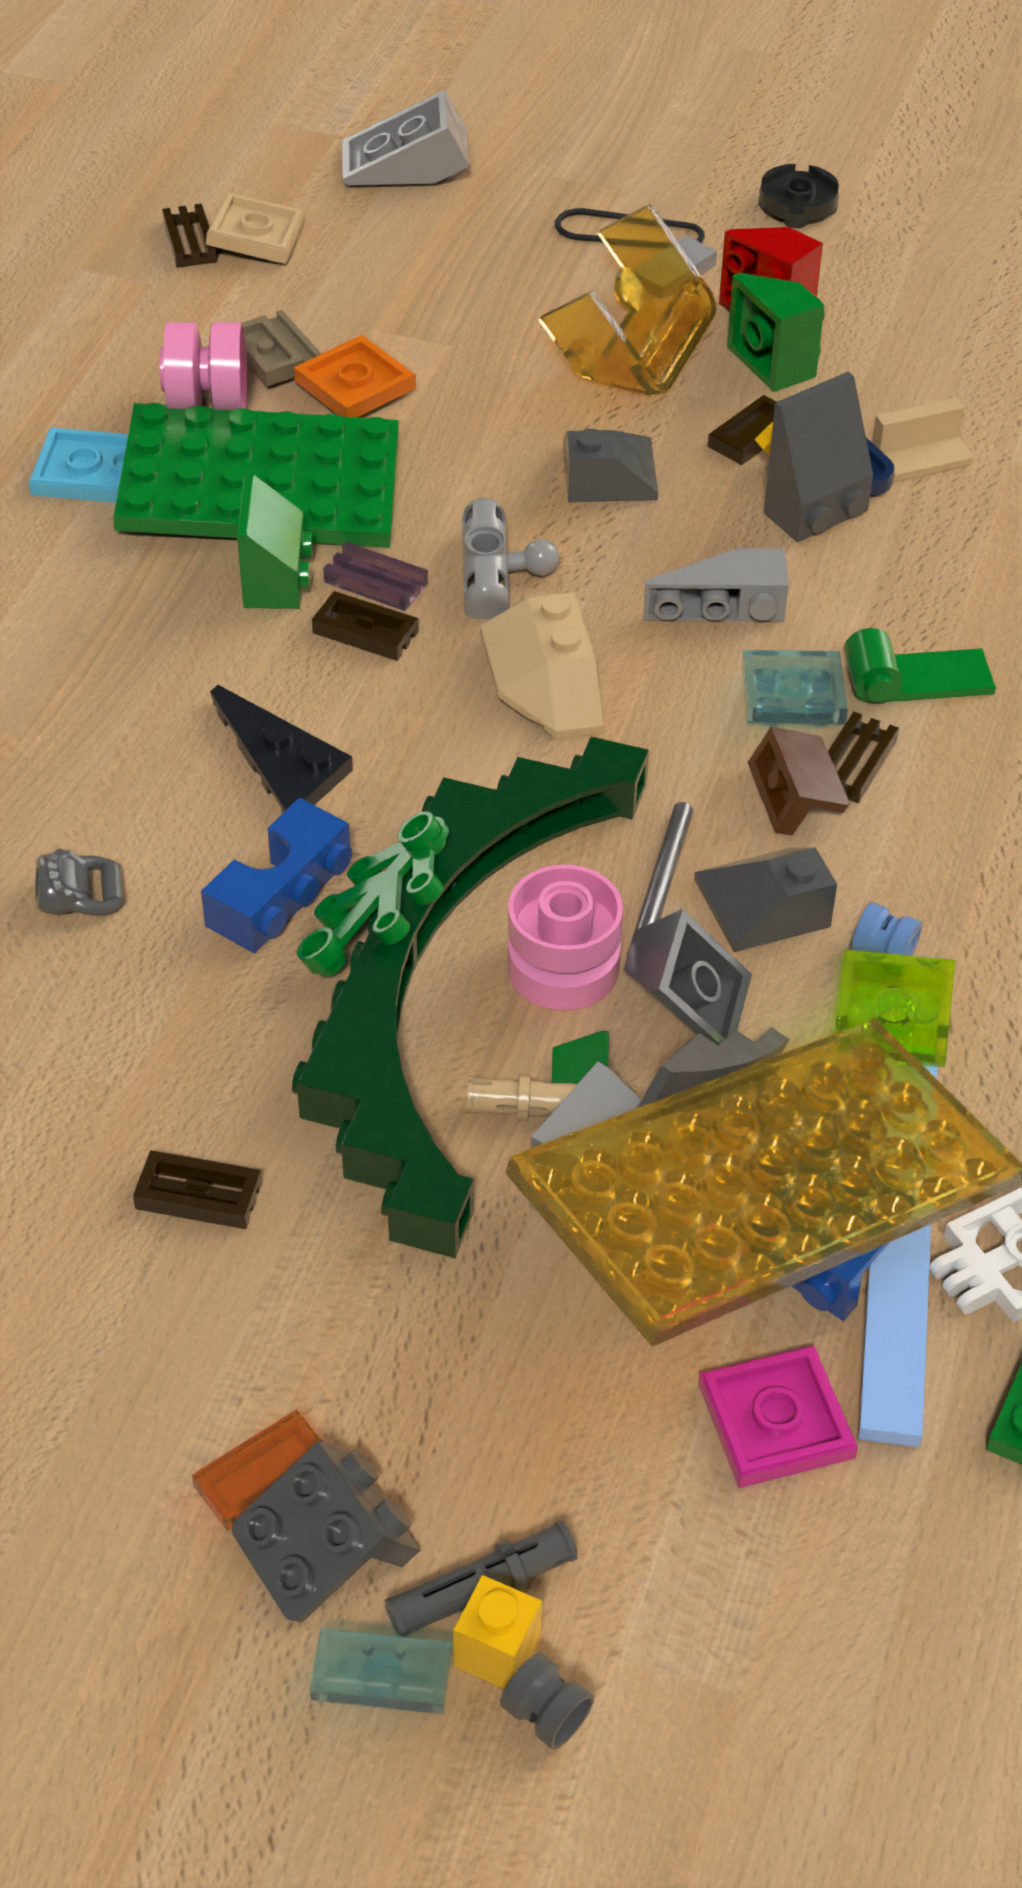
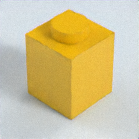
M482 1575L453 1630L454 1667L505 1689L517 1670L532 1657L541 1639L543 1601Z

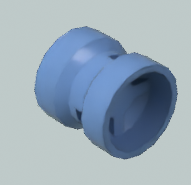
M871 902L864 910L858 922L852 940V951L864 956L879 955L884 958L887 965L904 970L915 952L923 923L910 916L895 917L890 914L887 907Z

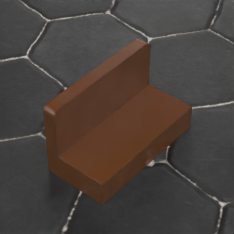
M772 726L769 728L749 759L748 765L775 832L793 835L812 807L845 812L850 802L823 739L818 735Z

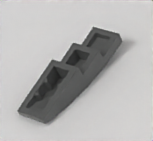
M772 1027L756 1042L735 1030L718 1046L699 1033L660 1067L634 1113L643 1119L684 1117L716 1110L743 1099L757 1088L758 1079L771 1072L790 1039Z

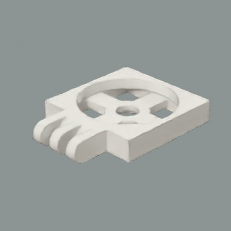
M1022 1187L946 1224L944 1238L954 1250L936 1258L930 1264L929 1271L936 1280L949 1276L943 1282L942 1287L950 1297L963 1293L957 1299L956 1305L965 1315L996 1301L1013 1323L1022 1319V1291L1013 1289L1002 1276V1273L1016 1266L1022 1267V1253L1016 1247V1244L1022 1240V1220L1017 1215L1022 1214ZM992 1222L1005 1238L1003 1245L984 1254L976 1244V1238L983 1227Z

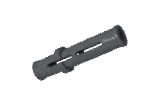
M558 1521L554 1525L512 1544L508 1539L494 1545V1552L444 1573L394 1597L384 1599L385 1608L399 1639H403L425 1626L464 1610L482 1575L521 1591L527 1588L528 1580L569 1561L577 1560V1549L566 1525L562 1521Z

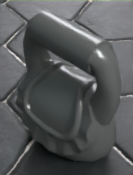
M61 848L52 853L40 855L37 858L35 892L37 908L41 912L61 914L74 911L86 915L102 916L117 912L123 907L121 866L117 862L96 855L77 856L73 851ZM90 870L101 871L103 901L101 902L90 899V890H88Z

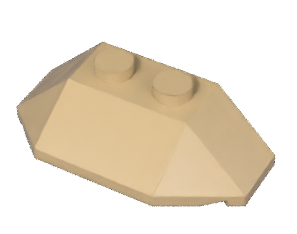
M575 592L526 598L480 625V635L498 698L526 718L544 726V731L555 739L604 733L595 654Z

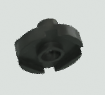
M784 164L768 170L763 175L759 189L758 205L771 215L784 219L786 226L790 228H803L807 225L808 221L819 220L836 213L839 199V184L836 177L827 170L809 165L808 172L795 171L796 164Z

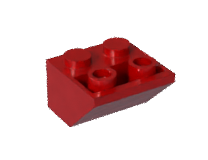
M790 227L729 229L724 233L719 305L730 310L733 275L738 273L799 282L817 297L823 243Z

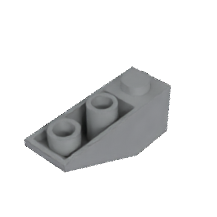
M737 548L645 580L643 621L784 622L789 587L785 549Z

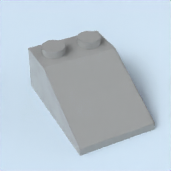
M446 90L343 139V181L346 186L435 184L445 178H456L466 168L470 167L467 127Z

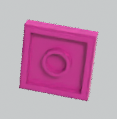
M814 1345L699 1373L698 1386L738 1488L856 1459L858 1446Z

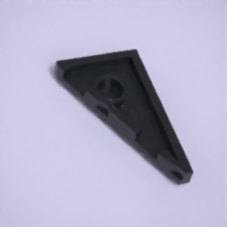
M217 685L210 691L213 704L217 707L219 718L224 726L229 725L237 737L238 748L252 770L261 776V784L267 794L272 793L281 806L282 814L298 798L315 805L353 771L351 755L220 685Z

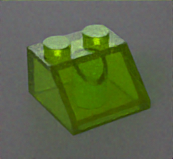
M845 949L833 1056L945 1068L956 960Z

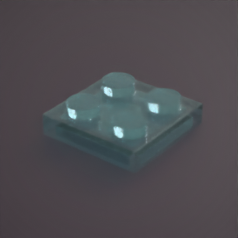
M743 650L742 673L747 723H761L769 726L778 724L846 725L848 706L840 651Z

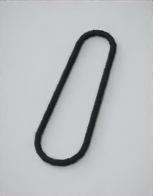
M586 208L566 210L559 214L555 220L557 231L561 235L575 240L670 246L676 242L671 240L571 233L563 229L561 221L575 214L687 228L699 234L695 240L702 243L705 238L703 229L693 223Z

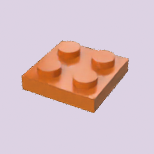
M364 335L349 340L294 367L295 382L337 415L344 417H360L416 389V374Z

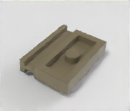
M283 310L276 311L277 317L268 319L264 315L243 322L247 364L266 386L283 383L288 379L294 378L295 366L321 354Z

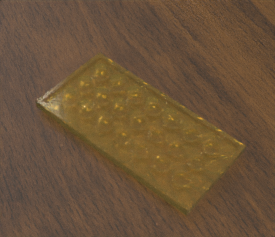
M875 1018L512 1155L509 1158L506 1175L653 1347L1012 1189L1022 1182V1163Z

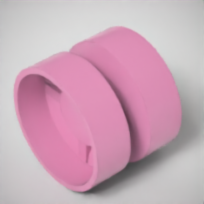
M166 322L164 346L160 348L159 367L162 392H165L167 409H188L191 406H202L204 392H210L214 410L246 409L247 358L243 322H213L208 347H202L200 331L196 322Z
M553 865L531 872L516 884L511 892L508 903V975L517 992L528 1001L553 1010H576L597 1003L614 988L618 980L620 967L623 902L619 891L611 881L600 873L585 867Z

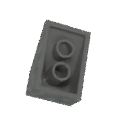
M846 372L776 402L764 514L796 542H800L868 511L873 471L854 376L850 372Z

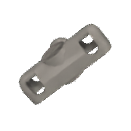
M489 498L475 499L465 507L462 516L464 611L472 619H492L509 609L508 572L527 569L534 575L545 576L553 572L557 567L559 552L550 541L537 539L530 542L524 551L507 553L506 517L503 507L497 501ZM469 581L472 585H470L467 589V583Z

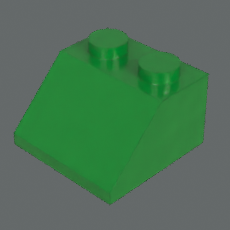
M744 273L735 274L732 281L727 348L773 392L815 378L817 375L818 358L821 353L820 341L822 324L825 318V305L799 282Z
M244 474L237 530L243 608L300 609L301 590H310V561H304V559L313 558V532L304 531L303 511L254 474Z

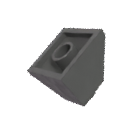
M585 429L582 431L566 432L563 438V454L568 502L658 500L651 437L615 430Z
M816 847L787 848L697 871L694 874V880L733 952L831 927L837 883Z
M683 909L635 931L623 969L696 1035L700 1033L719 1046L735 1030H738L752 974Z

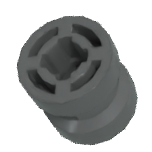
M539 1652L530 1657L510 1679L501 1696L500 1706L517 1720L527 1719L531 1723L535 1722V1736L548 1747L555 1750L564 1745L583 1724L591 1711L595 1696L577 1681L565 1683V1680L560 1676L559 1666L545 1654Z

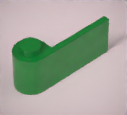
M866 628L853 633L846 640L843 647L855 693L859 699L865 702L882 703L995 694L996 686L982 648L895 654L890 637L885 631L878 628Z

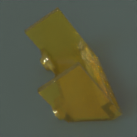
M650 203L600 229L598 232L599 237L621 266L615 277L614 292L617 300L625 306L628 313L620 326H618L593 290L542 315L539 322L569 361L573 371L583 379L648 396H655L672 387L715 316L716 302L711 289Z

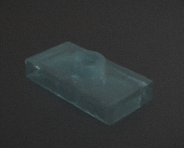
M320 1628L310 1686L311 1700L444 1714L452 1656V1642Z

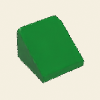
M609 1031L596 1032L553 1047L551 1083L578 1084L597 1062L608 1067Z

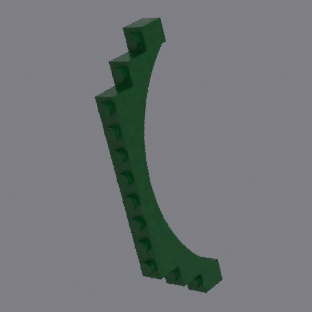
M590 737L583 755L576 754L574 756L570 769L517 757L509 776H501L497 790L443 777L435 796L428 795L425 799L422 812L428 811L434 817H441L449 827L444 848L434 856V873L443 883V891L432 903L424 906L418 905L406 890L408 881L413 877V866L402 878L400 907L401 914L410 923V930L401 941L393 945H385L372 929L373 923L378 918V907L370 915L368 936L365 942L358 941L356 943L350 960V973L346 981L339 980L336 984L331 1000L332 1011L327 1021L320 1020L312 1038V1053L307 1062H299L292 1080V1093L298 1094L300 1118L339 1128L336 1140V1153L342 1154L343 1178L386 1189L382 1201L381 1214L388 1216L389 1241L456 1258L474 1214V1179L458 1175L436 1146L415 1109L402 1071L397 1038L402 1006L419 960L435 933L455 908L486 879L516 858L550 840L582 827L617 817L633 820L647 785L648 749Z

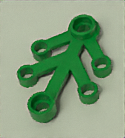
M428 811L420 812L410 817L398 831L397 838L399 842L372 856L360 858L349 868L347 877L355 886L339 894L329 895L317 905L314 915L324 927L310 933L301 942L297 950L298 958L311 973L328 977L338 972L345 964L347 958L344 953V946L377 907L378 918L373 923L372 929L385 945L396 944L407 935L410 930V923L400 912L402 878L412 866L413 877L408 881L406 890L415 902L420 906L432 903L440 896L444 886L434 873V856L444 848L445 839L449 832L448 825L441 817H434Z

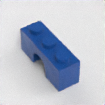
M298 798L267 828L270 864L276 867L255 869L234 859L201 890L205 927L254 954L269 939L276 938L283 931L287 921L302 907L310 905L316 898L319 890L334 875H340L347 868L352 857L349 823L301 798Z

